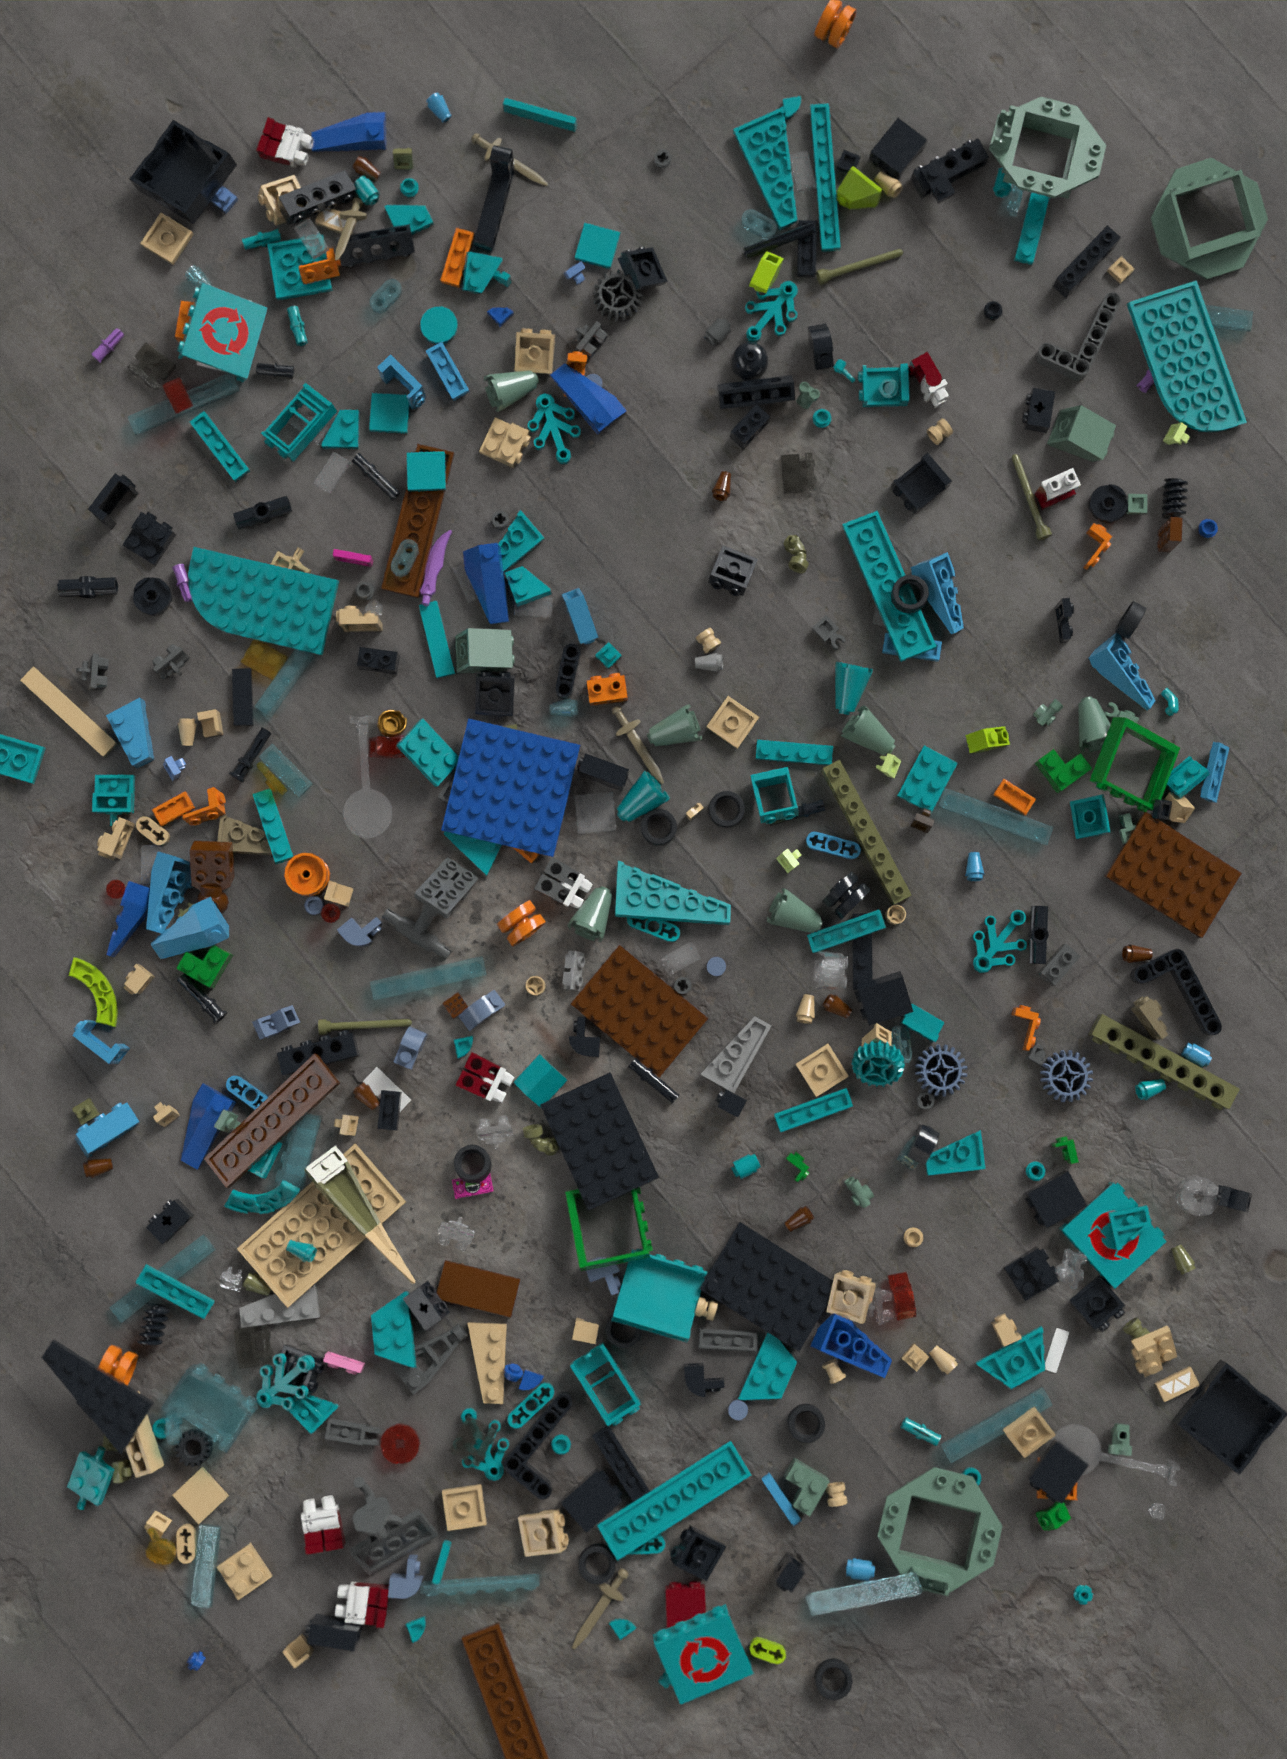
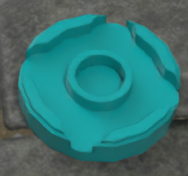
M437 306L428 309L423 314L420 327L422 334L429 342L436 345L441 342L445 344L456 336L458 322L450 309Z

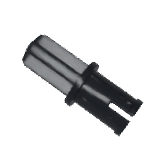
M257 363L256 373L258 375L274 376V378H277V376L293 378L294 366L277 365V363Z

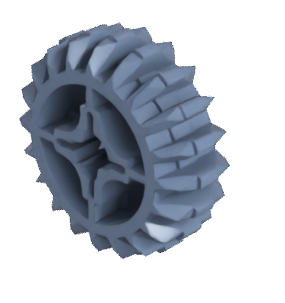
M937 1044L935 1047L936 1051H934L933 1047L930 1046L928 1047L929 1054L925 1050L922 1051L925 1058H917L922 1062V1064H915L916 1068H921L920 1071L915 1072V1075H921L917 1082L924 1081L925 1083L921 1088L925 1089L929 1086L927 1090L929 1094L934 1089L935 1096H938L940 1091L942 1096H946V1090L952 1095L954 1094L952 1087L960 1090L957 1083H965L964 1080L960 1079L961 1076L967 1077L966 1073H962V1069H967V1066H961L960 1064L965 1062V1059L958 1060L961 1053L957 1052L954 1055V1047L947 1051L948 1045H943L941 1050L940 1045ZM942 1054L950 1057L955 1066H947L944 1059H942ZM936 1055L935 1066L926 1069L928 1061ZM939 1065H941L942 1068L950 1069L945 1071V1073L942 1072L944 1074L942 1076L940 1073L932 1072L933 1070H937V1068H939ZM951 1072H956L953 1081L946 1085L947 1075ZM927 1075H935L938 1078V1082H940V1087L932 1084Z
M1061 1050L1060 1057L1054 1052V1060L1051 1057H1047V1061L1050 1064L1043 1063L1042 1065L1047 1070L1040 1071V1074H1046V1078L1040 1079L1041 1082H1047L1043 1089L1050 1088L1047 1094L1052 1095L1055 1093L1053 1097L1055 1100L1061 1096V1102H1065L1066 1098L1069 1102H1073V1096L1076 1100H1079V1093L1086 1095L1087 1093L1084 1088H1091L1090 1085L1086 1084L1087 1081L1093 1082L1092 1078H1088V1074H1093V1071L1086 1070V1068L1091 1066L1090 1063L1083 1064L1086 1060L1085 1057L1078 1060L1080 1056L1078 1052L1072 1057V1050H1068L1067 1055L1064 1050ZM1067 1060L1074 1062L1080 1071H1072L1067 1064ZM1061 1062L1059 1073L1052 1075L1054 1067ZM1065 1071L1068 1074H1075L1074 1076H1070V1078H1068V1081L1067 1079L1058 1078L1060 1076H1063V1074H1065ZM1081 1077L1079 1085L1072 1091L1073 1081ZM1053 1081H1061L1064 1088H1066V1092L1060 1091Z

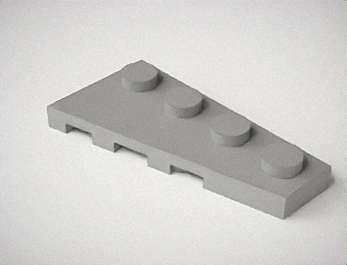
M754 1016L700 1075L735 1093L771 1025Z
M316 1284L289 1308L286 1307L276 1294L240 1307L241 1328L320 1317Z

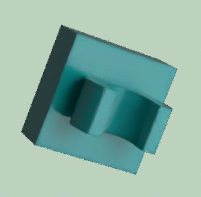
M608 642L595 657L609 670L622 655Z

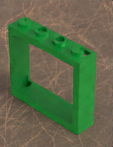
M1113 717L1089 781L1096 784L1097 789L1109 791V795L1124 799V803L1132 806L1136 805L1137 810L1141 812L1153 811L1155 799L1161 800L1180 747L1128 718ZM1124 731L1161 751L1143 800L1106 781Z
M640 1188L631 1191L643 1251L587 1262L576 1200L583 1198L579 1189L565 1192L581 1272L650 1257L649 1251H653L651 1239H646L645 1232H649L647 1220L643 1221L642 1213H645L643 1201L639 1202L638 1194H641Z

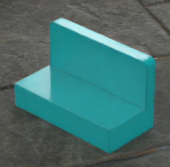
M911 1004L914 1012L905 1014L900 1024L926 1039L936 1042L944 1022L918 1006Z

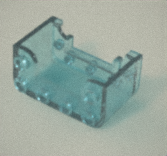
M193 1364L186 1370L161 1409L168 1414L171 1411L174 1413L178 1412L177 1417L180 1418L182 1416L213 1438L212 1441L216 1442L218 1440L220 1443L218 1448L227 1453L259 1408L256 1405L257 1401L251 1396L246 1397L241 1394V1390L238 1387L226 1384L222 1376L210 1373L208 1371L209 1368L204 1364Z

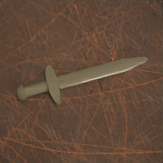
M474 134L471 141L474 145L478 144L487 150L484 161L488 162L493 145L500 146L502 139L498 138L490 144L481 138L480 134ZM514 159L515 170L534 182L544 186L548 185L538 173Z
M360 197L353 199L351 210L339 213L340 218L346 220L336 247V261L339 260L346 249L355 222L366 220L367 218L366 213L359 211L360 207L363 206V201Z
M620 706L614 707L612 714L617 717L622 725V728L615 734L616 737L626 734L650 773L661 784H664L658 766L634 730L640 723V720L628 722L621 711L622 708Z
M622 1568L617 1571L618 1575L611 1585L606 1583L598 1584L604 1594L577 1633L572 1649H576L586 1639L612 1598L618 1601L624 1600L623 1595L617 1589L623 1580L628 1578V1572Z

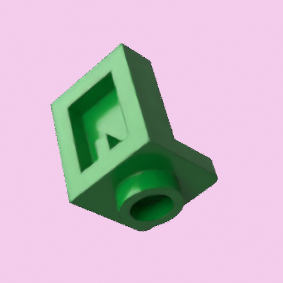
M1067 1136L1056 1138V1142L1051 1143L1052 1147L1064 1146L1062 1156L1064 1161L1067 1160L1068 1164L1079 1163L1073 1139H1068Z

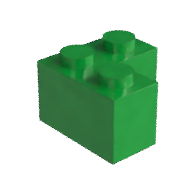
M1054 749L1035 762V765L1056 793L1061 792L1092 769L1081 753L1065 764Z
M212 945L204 960L190 952H186L176 969L209 988H215L233 954L217 945Z

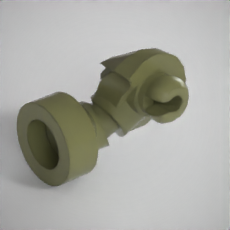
M789 535L784 541V547L786 551L795 556L791 557L788 566L794 572L805 573L809 566L806 560L807 552L797 535Z
M532 1124L523 1128L524 1137L529 1139L531 1144H534V1148L548 1156L556 1154L559 1149L556 1139L553 1137L540 1138L543 1134L542 1125Z

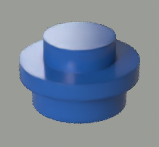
M1205 519L1199 524L1198 531L1202 537L1211 538L1217 533L1218 526L1215 521Z
M508 1364L504 1368V1376L510 1381L516 1382L523 1375V1371L517 1364Z
M200 1650L197 1653L193 1652L188 1658V1669L197 1671L203 1664L205 1656L202 1655L203 1653Z

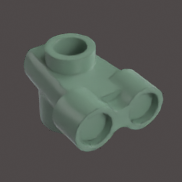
M802 382L799 386L801 394L796 399V402L802 408L808 409L814 401L819 399L820 392L818 389L811 387L808 382Z
M1054 699L1049 707L1042 704L1034 712L1033 716L1037 718L1036 721L1042 727L1045 725L1050 726L1056 719L1054 715L1064 706L1057 699Z
M854 1177L845 1180L844 1183L853 1194L851 1196L853 1203L856 1206L860 1205L862 1208L871 1204L869 1200L874 1198L871 1189L866 1184L861 1186L858 1179H854Z
M1115 1423L1111 1429L1112 1442L1108 1445V1453L1132 1456L1129 1425ZM1125 1432L1124 1436L1120 1438L1119 1434Z

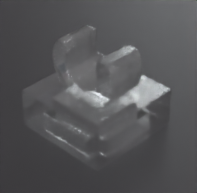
M230 1266L227 1272L223 1271L221 1275V1287L240 1291L242 1286V1270L239 1269L238 1274L234 1275L231 1274L232 1267Z

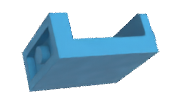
M390 354L377 367L381 379L388 384L396 377L410 391L406 396L410 408L414 410L416 407H421L426 398L423 386Z
M94 1020L80 1021L75 1026V1032L72 1036L108 1064H119L130 1050L125 1044H114L110 1048L91 1033V1030L97 1024Z

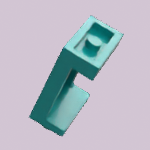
M908 363L900 364L899 367L867 368L866 365H862L861 371H858V383H861L858 397L859 401H862V407L908 405ZM885 379H893L898 383V393L892 398H886L880 393V385Z

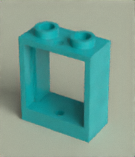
M788 767L750 775L761 824H771L780 819L790 820L798 816V806ZM786 782L791 807L764 812L758 788Z

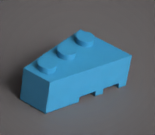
M138 698L106 715L131 765L137 769L154 760L148 727L149 722L145 708L146 703L142 698Z
M128 1103L115 1105L111 1108L112 1112L105 1115L102 1113L94 1119L95 1122L91 1125L84 1124L77 1129L78 1133L75 1135V1141L87 1159L100 1148L103 1149L108 1143L139 1125V1120Z

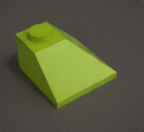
M853 166L836 192L837 202L849 209L876 207L879 203L882 189Z

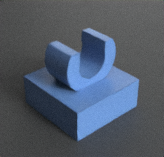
M224 186L218 190L211 200L225 214L238 201L237 197Z
M581 261L563 272L567 279L573 277L575 282L579 284L585 280L580 272L585 269V266Z
M172 756L166 758L163 763L172 781L180 777V770L184 769L186 765L183 758L174 761Z

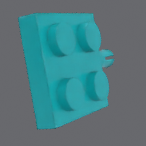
M95 775L92 812L110 815V827L113 826L116 820L118 821V815L134 814L135 775Z

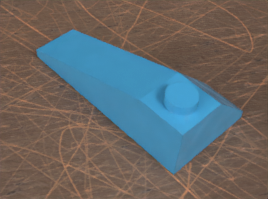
M948 552L910 567L912 575L918 576L925 581L929 592L927 600L949 632L954 634L962 630L964 626L961 608L956 603L958 590L957 587H954L952 577H955V572Z
M1115 633L1092 652L1089 657L1090 663L1104 678L1144 709L1149 710L1156 700L1146 680L1140 678L1139 667L1137 663L1133 664L1129 656L1131 651L1128 645L1118 633Z
M157 852L151 871L146 929L161 934L165 931L174 916L178 903L183 902L185 899L183 895L188 888L191 889L192 887L190 861Z
M209 897L193 904L188 909V912L182 917L180 916L169 929H166L163 934H160L152 941L151 946L160 959L198 950L228 939L229 925L212 898Z

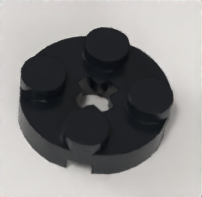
M1114 484L1099 486L1090 496L1088 509L1097 520L1109 524L1119 520L1128 508L1126 493L1122 488ZM1104 500H1112L1111 505H1113V507L1107 508L1105 506Z
M143 578L135 585L133 590L135 606L142 613L150 616H156L166 611L173 599L169 586L160 578ZM150 592L153 594L157 593L155 600H148Z

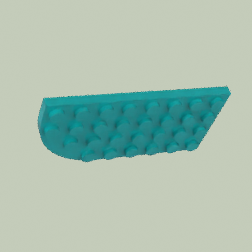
M1197 281L1126 304L1159 397L1165 408L1176 420L1189 428L1202 432H1221L1247 423Z
M193 547L188 571V579L190 580L188 581L189 591L195 607L206 621L227 633L323 655L339 580Z

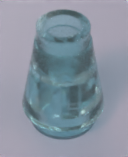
M192 265L184 274L187 281L196 287H199L202 283L213 286L202 269L196 265Z
M569 698L550 704V715L568 717L578 715L577 700Z

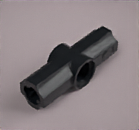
M286 495L266 503L258 502L254 507L233 513L237 528L241 530L258 523H268L273 518L293 511ZM262 509L267 510L266 515L259 516V512Z
M82 576L79 579L59 580L57 590L60 597L80 596L81 598H96L97 595H117L118 582L116 577L96 578L93 576Z
M1031 906L1030 931L1028 933L1029 964H1046L1047 939L1049 936L1047 930L1048 906ZM1036 930L1042 932L1043 937L1041 940H1037L1034 937Z

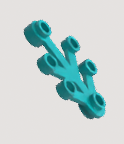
M785 281L779 288L769 289L763 296L758 291L756 293L757 298L760 300L770 296H779L775 301L763 303L748 301L746 303L745 311L748 314L767 310L755 326L748 328L746 338L749 342L757 343L761 339L762 329L773 316L775 317L776 324L775 334L779 337L785 335L786 326L783 324L781 306L785 300L788 310L786 319L789 322L796 321L798 313L794 308L793 299L797 295L798 288L795 283ZM786 288H791L792 291H791V292H786L785 289H786ZM752 305L754 309L749 310L747 306ZM793 313L795 317L790 318L788 315ZM781 327L784 331L780 333L777 331V328ZM751 331H756L758 334L753 336Z
M541 394L536 400L538 410L533 420L528 422V429L530 432H537L539 430V422L544 414L547 421L539 437L535 438L534 447L537 450H542L551 431L558 450L556 452V460L558 463L565 465L570 462L571 453L564 447L558 429L569 433L573 438L580 436L581 429L577 425L571 426L554 418L553 412L563 415L568 421L573 420L575 412L572 408H563L555 404L554 398L551 395ZM547 400L549 403L548 405H543L542 401ZM570 411L573 414L571 417H567L566 413ZM532 423L537 425L535 429L530 428ZM577 429L579 432L577 434H573L572 430ZM542 441L543 444L542 446H537L536 442ZM562 452L567 454L565 458L560 457Z
M1015 910L1010 914V922L998 937L996 936L995 929L996 918L990 915L984 919L990 948L986 953L983 944L984 933L982 931L973 933L972 938L976 942L977 956L973 960V967L977 972L986 973L992 966L1004 964L1011 966L1015 963V957L1012 954L1005 955L1003 958H992L996 952L1015 949L1022 951L1026 949L1027 942L1024 939L1004 943L1013 929L1025 922L1026 915L1023 911ZM1014 915L1020 916L1019 922L1014 920ZM988 918L993 919L992 925L987 923ZM977 933L982 935L981 940L975 938ZM1019 941L1024 943L1022 949L1017 945ZM1008 956L1012 958L1011 964L1006 962ZM980 960L985 961L986 964L984 967H981L979 965Z
M279 1353L273 1357V1363L276 1366L275 1385L270 1388L273 1367L271 1365L262 1366L260 1368V1375L263 1377L262 1389L258 1391L256 1399L263 1408H269L276 1404L281 1405L285 1410H289L295 1406L294 1398H283L276 1396V1394L280 1391L295 1394L299 1399L306 1397L309 1393L306 1386L289 1385V1383L301 1372L312 1370L315 1366V1361L310 1355L302 1356L298 1359L297 1366L284 1376L286 1356L283 1353Z
M466 1408L461 1414V1420L469 1425L477 1445L465 1441L462 1437H457L454 1440L453 1446L457 1450L465 1449L482 1455L486 1462L474 1460L471 1455H466L462 1459V1465L465 1468L473 1467L482 1470L489 1480H499L504 1473L501 1461L505 1450L509 1447V1440L507 1438L499 1439L497 1443L498 1450L493 1459L490 1451L496 1433L501 1428V1423L498 1420L490 1422L489 1433L485 1441L476 1423V1410ZM468 1413L471 1414L472 1419L467 1420L465 1418V1415ZM497 1423L498 1429H492L491 1424ZM461 1440L463 1446L458 1447L456 1441ZM505 1441L507 1446L501 1447L500 1442ZM466 1458L471 1459L470 1465L465 1464L464 1460ZM494 1467L498 1470V1472L496 1474H492L490 1469Z

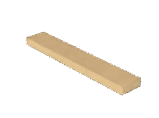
M34 666L21 679L32 692L103 757L118 744Z

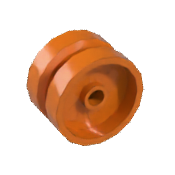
M830 0L819 19L814 36L822 41L826 40L829 36V44L838 49L851 29L857 10L849 5L842 10L841 1Z
M301 853L288 861L284 877L292 891L302 896L311 897L321 894L327 888L330 881V870L320 857L312 853ZM306 872L310 873L308 878L305 876Z
M530 900L517 907L497 923L502 933H507L514 929L507 936V940L512 947L530 938L546 923L541 914H536L529 918L536 910Z
M111 1345L104 1354L99 1368L128 1385L137 1365L138 1354L128 1351L122 1356V1349Z

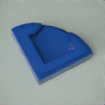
M495 307L488 310L487 314L501 327L514 315V312L506 307Z
M525 1369L519 1389L529 1390L536 1387L542 1381L544 1375Z

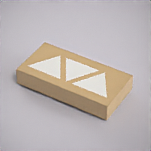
M332 209L320 212L315 223L342 234L346 220L340 218V211Z
M1189 1366L1156 1382L1155 1385L1162 1400L1166 1402L1199 1386V1383L1192 1368Z

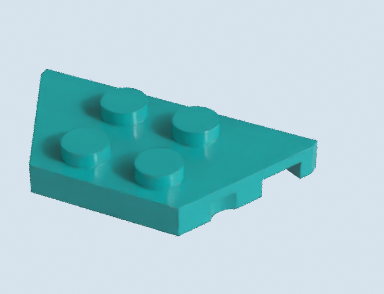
M406 1291L371 1315L374 1352L377 1356L411 1368H417L411 1309L403 1299L409 1294Z
M1043 1327L1035 1328L1021 1336V1339L1005 1347L1003 1346L976 1361V1364L1010 1389H1013L1045 1371Z
M768 1332L738 1396L740 1400L781 1399L796 1367L797 1361L779 1339Z

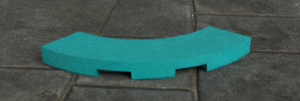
M283 1180L275 1189L263 1194H246L233 1189L224 1207L248 1214V1212L267 1214L287 1206L297 1196L300 1188Z

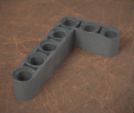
M1110 292L1105 296L1077 355L1051 343H1044L1036 353V361L1040 365L1073 380H1083L1089 372L1120 306L1121 297L1119 294ZM1107 301H1112L1115 306H1109ZM1099 317L1105 318L1107 323H1102ZM1091 334H1097L1099 339H1094ZM1084 350L1090 351L1092 356L1085 355ZM1042 351L1048 352L1050 356L1044 357ZM1059 359H1064L1067 364H1060ZM1076 367H1081L1084 370V372H1078L1076 370Z

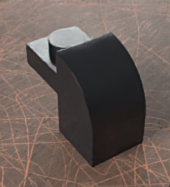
M827 324L807 327L809 345L813 351L814 368L819 370L834 367L833 343Z
M578 1017L577 1021H574L573 1032L577 1033V1036H569L571 1047L580 1055L599 1057L600 1037H585L586 1017Z
M920 1124L916 1130L915 1139L908 1149L907 1157L925 1166L937 1144L940 1133L930 1126Z
M1218 1185L1214 1204L1248 1213L1252 1194L1228 1186Z
M703 1363L684 1364L685 1382L693 1394L706 1397L705 1389H709V1392H719L721 1388H725L724 1377L704 1378Z

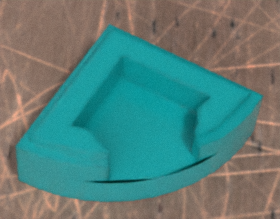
M801 96L782 100L785 119L793 117L799 110Z
M498 270L492 276L493 279L506 287H509L511 284V276L506 272L501 274Z
M473 1036L454 1039L457 1059L465 1056L471 1050Z
M425 1616L406 1623L412 1643L419 1640L424 1633L426 1627Z
M619 1618L609 1622V1625L620 1640L636 1629V1626L626 1619Z

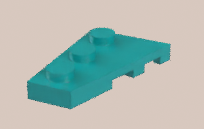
M519 510L515 520L499 542L503 573L545 540L543 535L521 510Z
M444 831L443 834L488 876L502 845Z
M981 1130L932 1152L926 1163L927 1175L986 1169Z

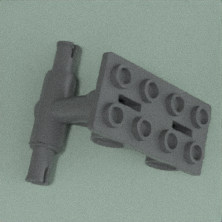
M447 857L414 894V898L424 904L416 923L406 916L401 917L390 908L384 912L382 918L393 924L396 931L407 937L410 942L419 945L428 952L433 951L446 961L452 950L440 943L438 937L427 931L433 918L438 914L448 919L459 901H463L469 894L478 877Z

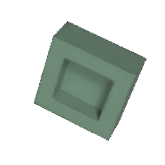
M1128 494L1127 514L1146 515L1147 494Z

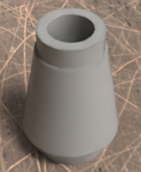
M714 653L696 657L695 667L696 669L716 672L723 670V655Z

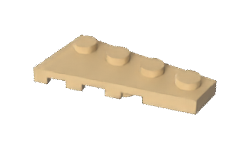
M468 1322L483 1403L503 1404L507 1324Z

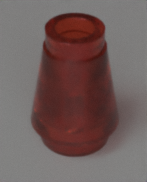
M327 904L322 908L321 916L324 921L333 923L339 919L340 909L335 904ZM332 911L336 912L333 918L330 917Z

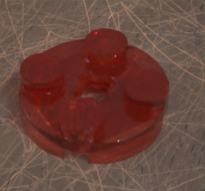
M397 1423L392 1425L382 1435V1454L386 1460L393 1464L408 1463L415 1458L419 1451L420 1438L418 1433L407 1424ZM403 1439L405 1441V1448H396V1440Z

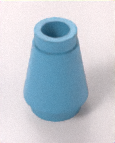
M437 92L426 100L428 103L427 107L443 123L452 117L443 95Z
M968 853L965 874L967 880H983L985 874L980 853Z

